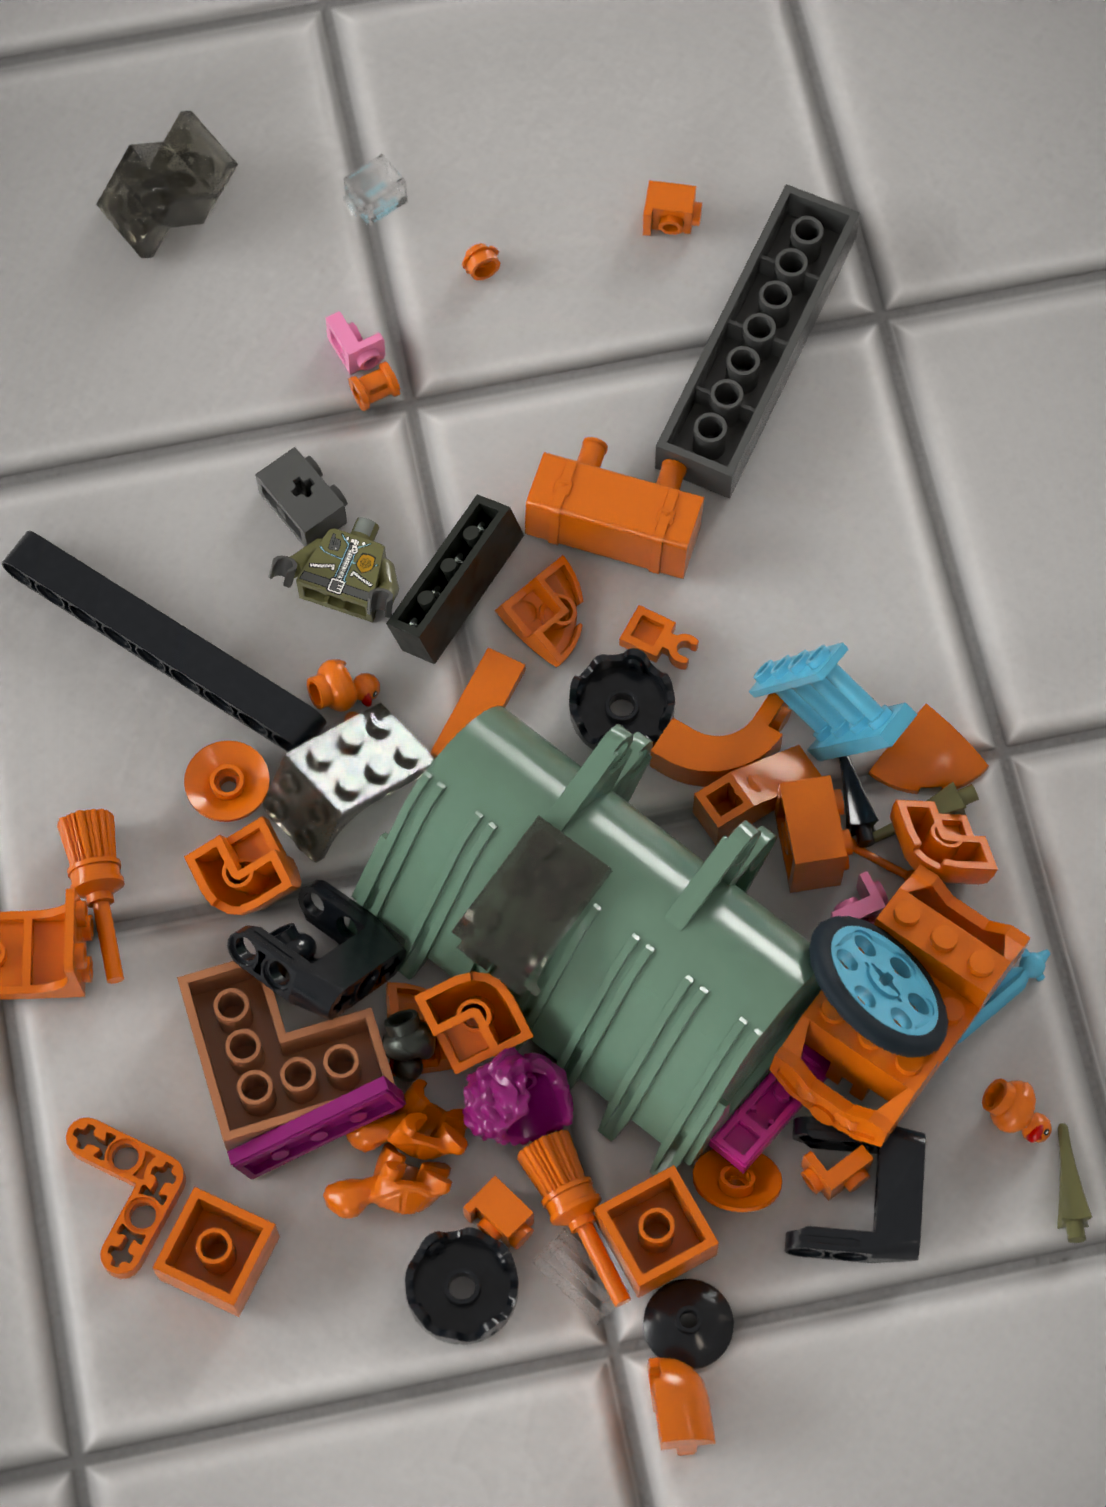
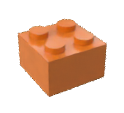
M831 775L779 783L774 814L790 893L841 885L844 870H849L848 855L853 854L849 829L842 830L840 815H844V801L841 789H833Z
M674 1165L595 1207L596 1224L638 1298L717 1256L719 1242Z
M194 1186L152 1268L159 1280L240 1317L280 1235L276 1224Z

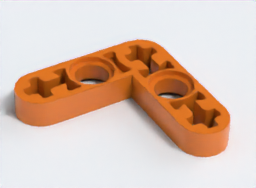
M89 1117L80 1118L70 1125L66 1133V1143L72 1154L77 1159L134 1187L100 1252L101 1262L110 1275L119 1279L130 1278L142 1267L182 1194L186 1184V1174L180 1162L174 1157L96 1119ZM91 1130H94L93 1135L96 1140L107 1146L104 1160L99 1159L103 1155L101 1149L92 1144H87L84 1149H80L81 1143L77 1136L80 1133L87 1135ZM109 1138H113L114 1140L109 1144ZM127 1147L135 1149L138 1152V1161L134 1167L122 1170L114 1165L115 1154L120 1149ZM168 1168H172L171 1173L176 1181L173 1184L166 1182L162 1186L159 1196L162 1200H166L163 1205L152 1196L143 1194L145 1190H148L154 1195L159 1185L154 1175L157 1171L165 1173ZM145 1205L152 1207L156 1211V1218L151 1226L141 1229L131 1223V1216L136 1208ZM124 1229L134 1237L144 1239L141 1245L133 1239L128 1249L130 1256L133 1258L130 1263L122 1262L119 1267H115L116 1261L111 1253L114 1250L121 1252L129 1241L127 1236L122 1234Z

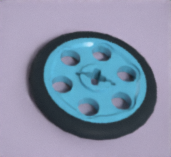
M835 916L820 922L811 936L809 946L811 967L826 998L840 1016L863 1037L893 1054L910 1058L924 1057L937 1051L947 1034L948 1018L946 1007L937 986L918 959L886 931L865 920L851 916Z

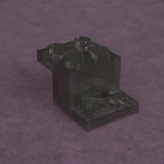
M192 110L180 111L163 142L130 144L96 205L141 259L152 258L170 228L199 225L205 222L238 164Z

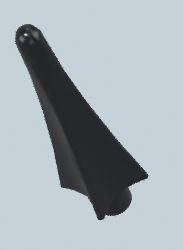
M850 756L839 757L845 802L846 829H849L851 837L856 835L860 848H867L875 844L873 832L876 830L874 825L879 819L858 779Z

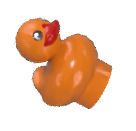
M331 659L321 664L317 675L307 679V691L313 705L317 709L321 710L330 707L335 711L345 712L355 705L357 699L366 707H371L372 700L380 692V682L370 673H361L353 680L348 669L345 667L347 664L345 661Z
M997 1079L987 1087L982 1097V1107L990 1113L993 1124L999 1130L1006 1133L1021 1131L1023 1137L1030 1143L1044 1142L1050 1136L1052 1131L1051 1122L1045 1115L1038 1112L1034 1113L1036 1097L1033 1087L1028 1082L1019 1080L1007 1082L1004 1079Z

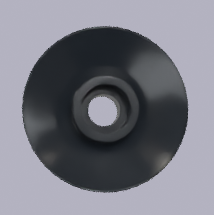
M680 1279L661 1287L649 1300L643 1318L645 1339L652 1352L660 1358L677 1359L693 1369L706 1367L718 1360L728 1348L734 1329L732 1310L723 1294L712 1285L696 1279ZM686 1313H691L696 1316L698 1323L692 1328H686L681 1324L680 1318Z

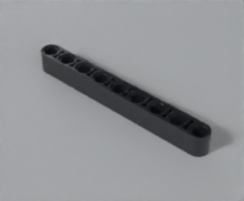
M27 531L2 561L3 568L14 579L288 753L299 758L303 757L327 725L326 719L304 701L40 535Z

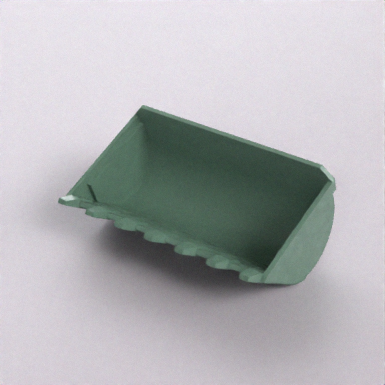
M502 706L492 707L468 723L445 746L428 769L420 776L405 800L390 833L385 832L380 835L351 897L356 900V903L379 918L406 940L404 948L407 955L399 972L407 979L413 978L425 962L430 959L452 977L472 971L488 973L504 982L514 995L534 1035L531 1040L556 1059V1065L566 1071L570 1090L581 1079L609 1102L598 1131L612 1142L632 1120L661 1143L650 1169L652 1175H656L673 1165L677 1169L683 1161L691 1166L709 1145L713 1136L770 1072L769 1068L774 1055L783 1045L803 1013L822 990L811 967L809 955L810 942L747 894L773 848L777 836L764 826H760L757 829L748 821H743L729 837L723 836L706 861H704L628 803L652 758L649 753L653 747V742L642 733L636 732L632 734L620 724L615 725L601 739L581 767ZM350 919L348 929L356 934V926ZM527 1041L514 1046V1048L519 1051Z

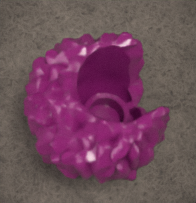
M514 1047L505 1048L493 1058L492 1062L478 1067L475 1072L468 1074L466 1078L469 1084L463 1088L464 1103L466 1105L462 1111L464 1123L474 1136L481 1137L483 1141L494 1139L498 1144L501 1143L503 1145L511 1143L512 1146H516L519 1143L526 1145L529 1141L533 1143L542 1136L560 1131L564 1126L573 1124V1098L570 1093L566 1071L541 1054L526 1053L522 1056Z

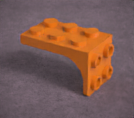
M76 888L66 889L65 904L55 908L0 912V1000L85 997V985L93 981V961L91 956H87L86 941H93L94 920L93 915H88L86 900H80Z

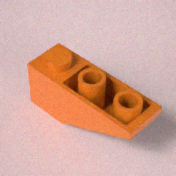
M796 745L731 771L694 793L692 812L717 846L724 835L729 837L743 821L753 824L775 810L779 783L821 777V774L801 746Z

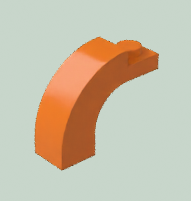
M776 693L769 694L753 719L744 728L723 736L700 733L679 720L672 718L651 749L650 767L681 783L706 787L731 771L779 753L783 737L780 731L786 725L792 710L788 708V705Z

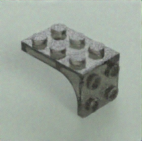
M380 702L285 753L263 802V808L269 818L277 823L295 842L300 851L305 853L313 862H319L325 858L336 836L356 815L373 803L418 779L435 758Z
M538 815L451 931L461 940L457 948L486 971L491 965L495 966L496 969L492 975L520 997L526 991L537 997L541 991L537 985L538 978L546 961L613 870Z

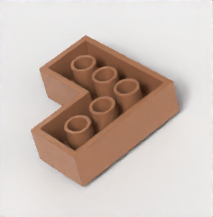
M234 961L177 977L227 1151L382 1076H385L395 1084L372 1007L286 1033L274 991L238 966Z

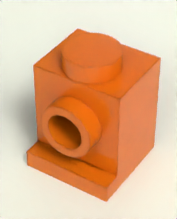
M649 180L643 214V235L651 236L652 229L661 230L671 235L679 233L691 234L692 226L700 227L703 203L695 202L696 186Z
M496 1176L463 1207L464 1217L470 1223L478 1218L480 1222L477 1224V1227L498 1241L501 1240L508 1248L512 1246L517 1250L534 1232L531 1228L534 1224V1212Z

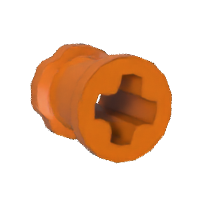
M386 361L379 364V369L362 377L352 376L348 378L352 394L362 411L370 409L371 403L384 397L401 395L398 380Z

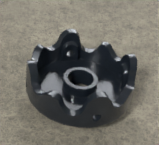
M630 648L624 653L616 655H598L579 676L575 675L571 681L569 693L570 720L576 734L592 750L596 748L606 733L617 724H620L632 734L636 732L642 733L653 742L654 746L671 719L674 718L675 696L671 679L667 673L658 670L650 662L648 656L639 649ZM623 699L629 701L634 706V710L627 716H617L611 711L610 706L613 702Z
M466 1227L451 1232L436 1231L429 1234L420 1244L405 1274L406 1298L415 1321L425 1332L434 1338L450 1344L468 1345L481 1342L495 1335L506 1325L514 1313L518 1300L519 1280L510 1250L503 1242L473 1227ZM458 1277L470 1278L476 1285L473 1295L467 1299L453 1297L449 1287L454 1279Z

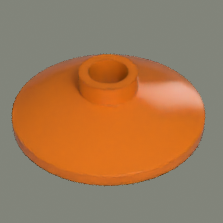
M229 740L212 743L197 752L189 762L184 777L185 792L193 808L204 817L219 822L237 821L254 813L264 802L270 786L269 770L263 757L251 746ZM231 781L236 784V788L233 791L224 792L221 790L225 782Z
M714 1149L703 1154L697 1160L693 1169V1184L700 1196L710 1204L728 1211L752 1212L763 1209L778 1198L782 1188V1175L779 1168L769 1157L762 1153L744 1174Z

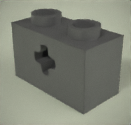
M296 447L255 474L260 495L304 547L317 538H323L329 529H339L347 523L345 506L348 503L343 493L334 484L329 487L321 478L323 473L316 461L311 456L304 458Z

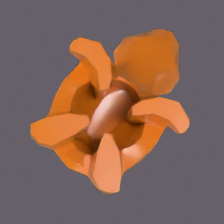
M417 1079L404 1094L406 1105L396 1110L394 1115L388 1114L346 1134V1138L352 1146L364 1153L373 1151L385 1142H389L407 1155L421 1160H432L451 1154L462 1155L468 1147V1142L465 1138L467 1126L464 1123L463 1109H452L446 1112L436 1104L430 1103L424 1094L427 1082L422 1079Z
M386 1143L378 1157L373 1176L362 1179H346L329 1184L324 1190L323 1198L326 1206L344 1219L358 1217L372 1203H375L380 1208L399 1214H415L425 1210L439 1197L450 1191L453 1183L448 1179L451 1167L441 1162H424L420 1168L405 1164L407 1157L398 1152L394 1145Z

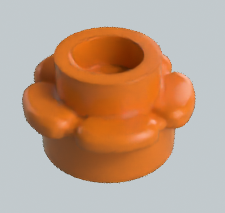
M483 243L475 244L466 251L462 267L475 280L487 279L493 276L500 268V261L497 257L499 251L493 245L487 247Z

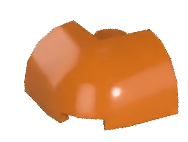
M895 800L890 813V819L903 856L914 870L922 864L938 875L946 884L981 885L988 883L996 874L998 868L986 836H974L967 815L939 813L935 801Z
M261 816L227 838L218 835L184 856L201 893L211 906L227 914L247 915L264 910L299 889L302 883L294 859L287 856L269 819Z
M471 971L456 975L414 996L433 1036L437 1037L455 1075L492 1056H496L505 1048H512L534 1037L514 995L504 982L488 973Z
M648 1358V1377L653 1413H656L660 1450L677 1449V1455L682 1456L696 1454L697 1446L716 1444L710 1399L703 1379L691 1366L677 1359Z

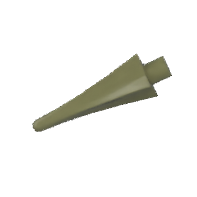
M952 782L926 801H935L939 813L966 815L964 809L966 805L979 800V797L972 784L957 790L954 782ZM892 823L873 832L875 843L896 835Z
M1061 1123L1058 1125L1060 1176L1057 1229L1066 1228L1068 1242L1080 1243L1086 1240L1085 1228L1089 1227L1087 1221L1092 1218L1075 1164L1068 1126L1065 1123Z

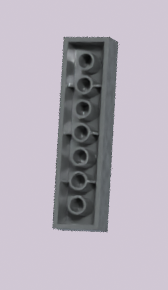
M785 185L656 444L655 469L661 470L662 461L666 459L679 461L687 467L683 480L729 499L731 498L857 237L860 212L791 185Z

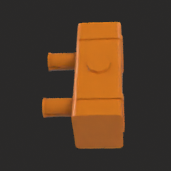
M595 437L583 439L577 461L546 452L543 453L526 500L525 534L548 540V543L554 545L562 544L646 568L652 573H663L684 579L699 535L704 497L680 491L683 478L687 472V467L684 464L672 459L662 461L657 481L652 483L600 468L604 455L607 453L608 445Z

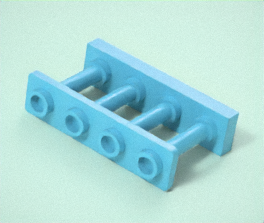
M843 642L827 647L821 645L816 650L809 652L803 650L798 655L791 657L786 655L774 662L768 660L755 673L753 678L757 682L749 690V693L754 698L776 693L815 731L813 736L816 739L807 751L818 761L892 747L918 715L906 702L892 706H880L837 664L849 649Z

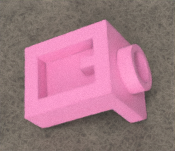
M340 311L326 317L327 338L350 375L359 370L366 371L372 369L385 358V341L381 333H376L362 340L357 326L353 322L348 324Z
M868 871L859 874L856 886L861 900H858L857 897H852L840 902L835 906L834 911L831 912L830 918L835 916H851L874 925L876 918L885 905H887L888 897L882 884L878 880L873 882Z

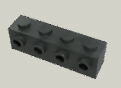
M478 494L475 496L386 623L402 651L436 664L524 537V533L509 506Z

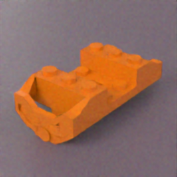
M922 864L900 886L878 915L874 925L886 931L910 951L926 969L937 986L945 1004L948 1018L947 1034L940 1048L927 1056L910 1058L882 1049L849 1025L821 990L803 1013L783 1045L776 1052L769 1068L788 1094L809 1109L817 1121L827 1126L832 1125L855 1140L879 1147L887 1140L1015 965L1030 940L1028 935L1013 925L990 921L954 897L941 878ZM804 1044L831 1062L825 1075L828 1079L838 1085L845 1078L853 1084L849 1093L863 1101L869 1091L872 1090L888 1102L877 1110L855 1105L818 1080L803 1062L801 1055Z

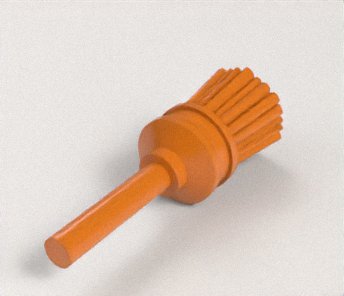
M104 809L77 810L75 813L60 817L57 824L70 864L67 869L68 878L71 879L72 883L70 888H76L79 897L86 899L87 906L93 908L106 980L110 984L118 983L124 980L110 905L114 903L113 894L122 889L125 882L124 877L120 873L121 861L116 857L114 816L109 810Z
M562 1129L540 1137L519 1151L517 1160L542 1196L541 1204L544 1209H547L551 1224L553 1226H568L572 1234L578 1233L614 1306H622L629 1302L631 1297L594 1227L597 1219L593 1212L595 1207L601 1203L602 1198L599 1193L595 1192L591 1177L585 1176L568 1130Z

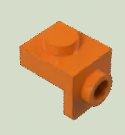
M862 1144L827 1171L814 1153L809 1151L802 1159L801 1167L804 1171L801 1172V1176L812 1192L815 1194L822 1192L829 1201L845 1188L851 1193L862 1186L871 1177L868 1171L871 1169L874 1158Z

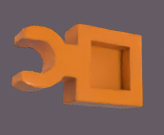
M638 605L619 638V645L626 649H639L648 656L649 660L657 663L661 654L667 655L673 666L686 670L689 659L680 655L677 651L685 647L696 652L699 641L690 634H673L676 629V622Z

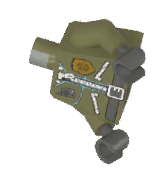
M364 517L356 519L351 533L332 528L327 531L323 538L315 539L292 556H276L272 560L268 576L270 579L275 576L285 577L283 586L288 588L292 586L294 578L297 577L296 583L299 598L372 623L377 609L384 610L385 617L387 618L392 616V605L399 593L394 564L386 558L385 546L374 542L380 527L376 522Z

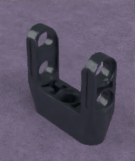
M315 880L300 890L298 895L299 906L306 920L340 944L339 946L311 964L262 927L244 926L230 935L227 948L231 958L238 966L286 1001L324 1018L333 1020L389 981L403 965L407 952L379 918L324 880ZM311 893L316 894L321 899L324 906L323 911L315 906ZM344 916L353 921L357 929L356 934L347 928ZM244 937L253 944L256 955L251 954L247 950L243 941ZM277 962L282 963L286 967L290 980L280 974Z
M813 1116L795 1118L793 1120L792 1138L804 1143L809 1148L853 1152L863 1144L870 1154H877L873 1232L806 1226L800 1230L786 1232L785 1253L798 1257L861 1263L918 1261L922 1222L925 1133L896 1126L884 1144L879 1147L855 1140L832 1125L827 1126L820 1123Z

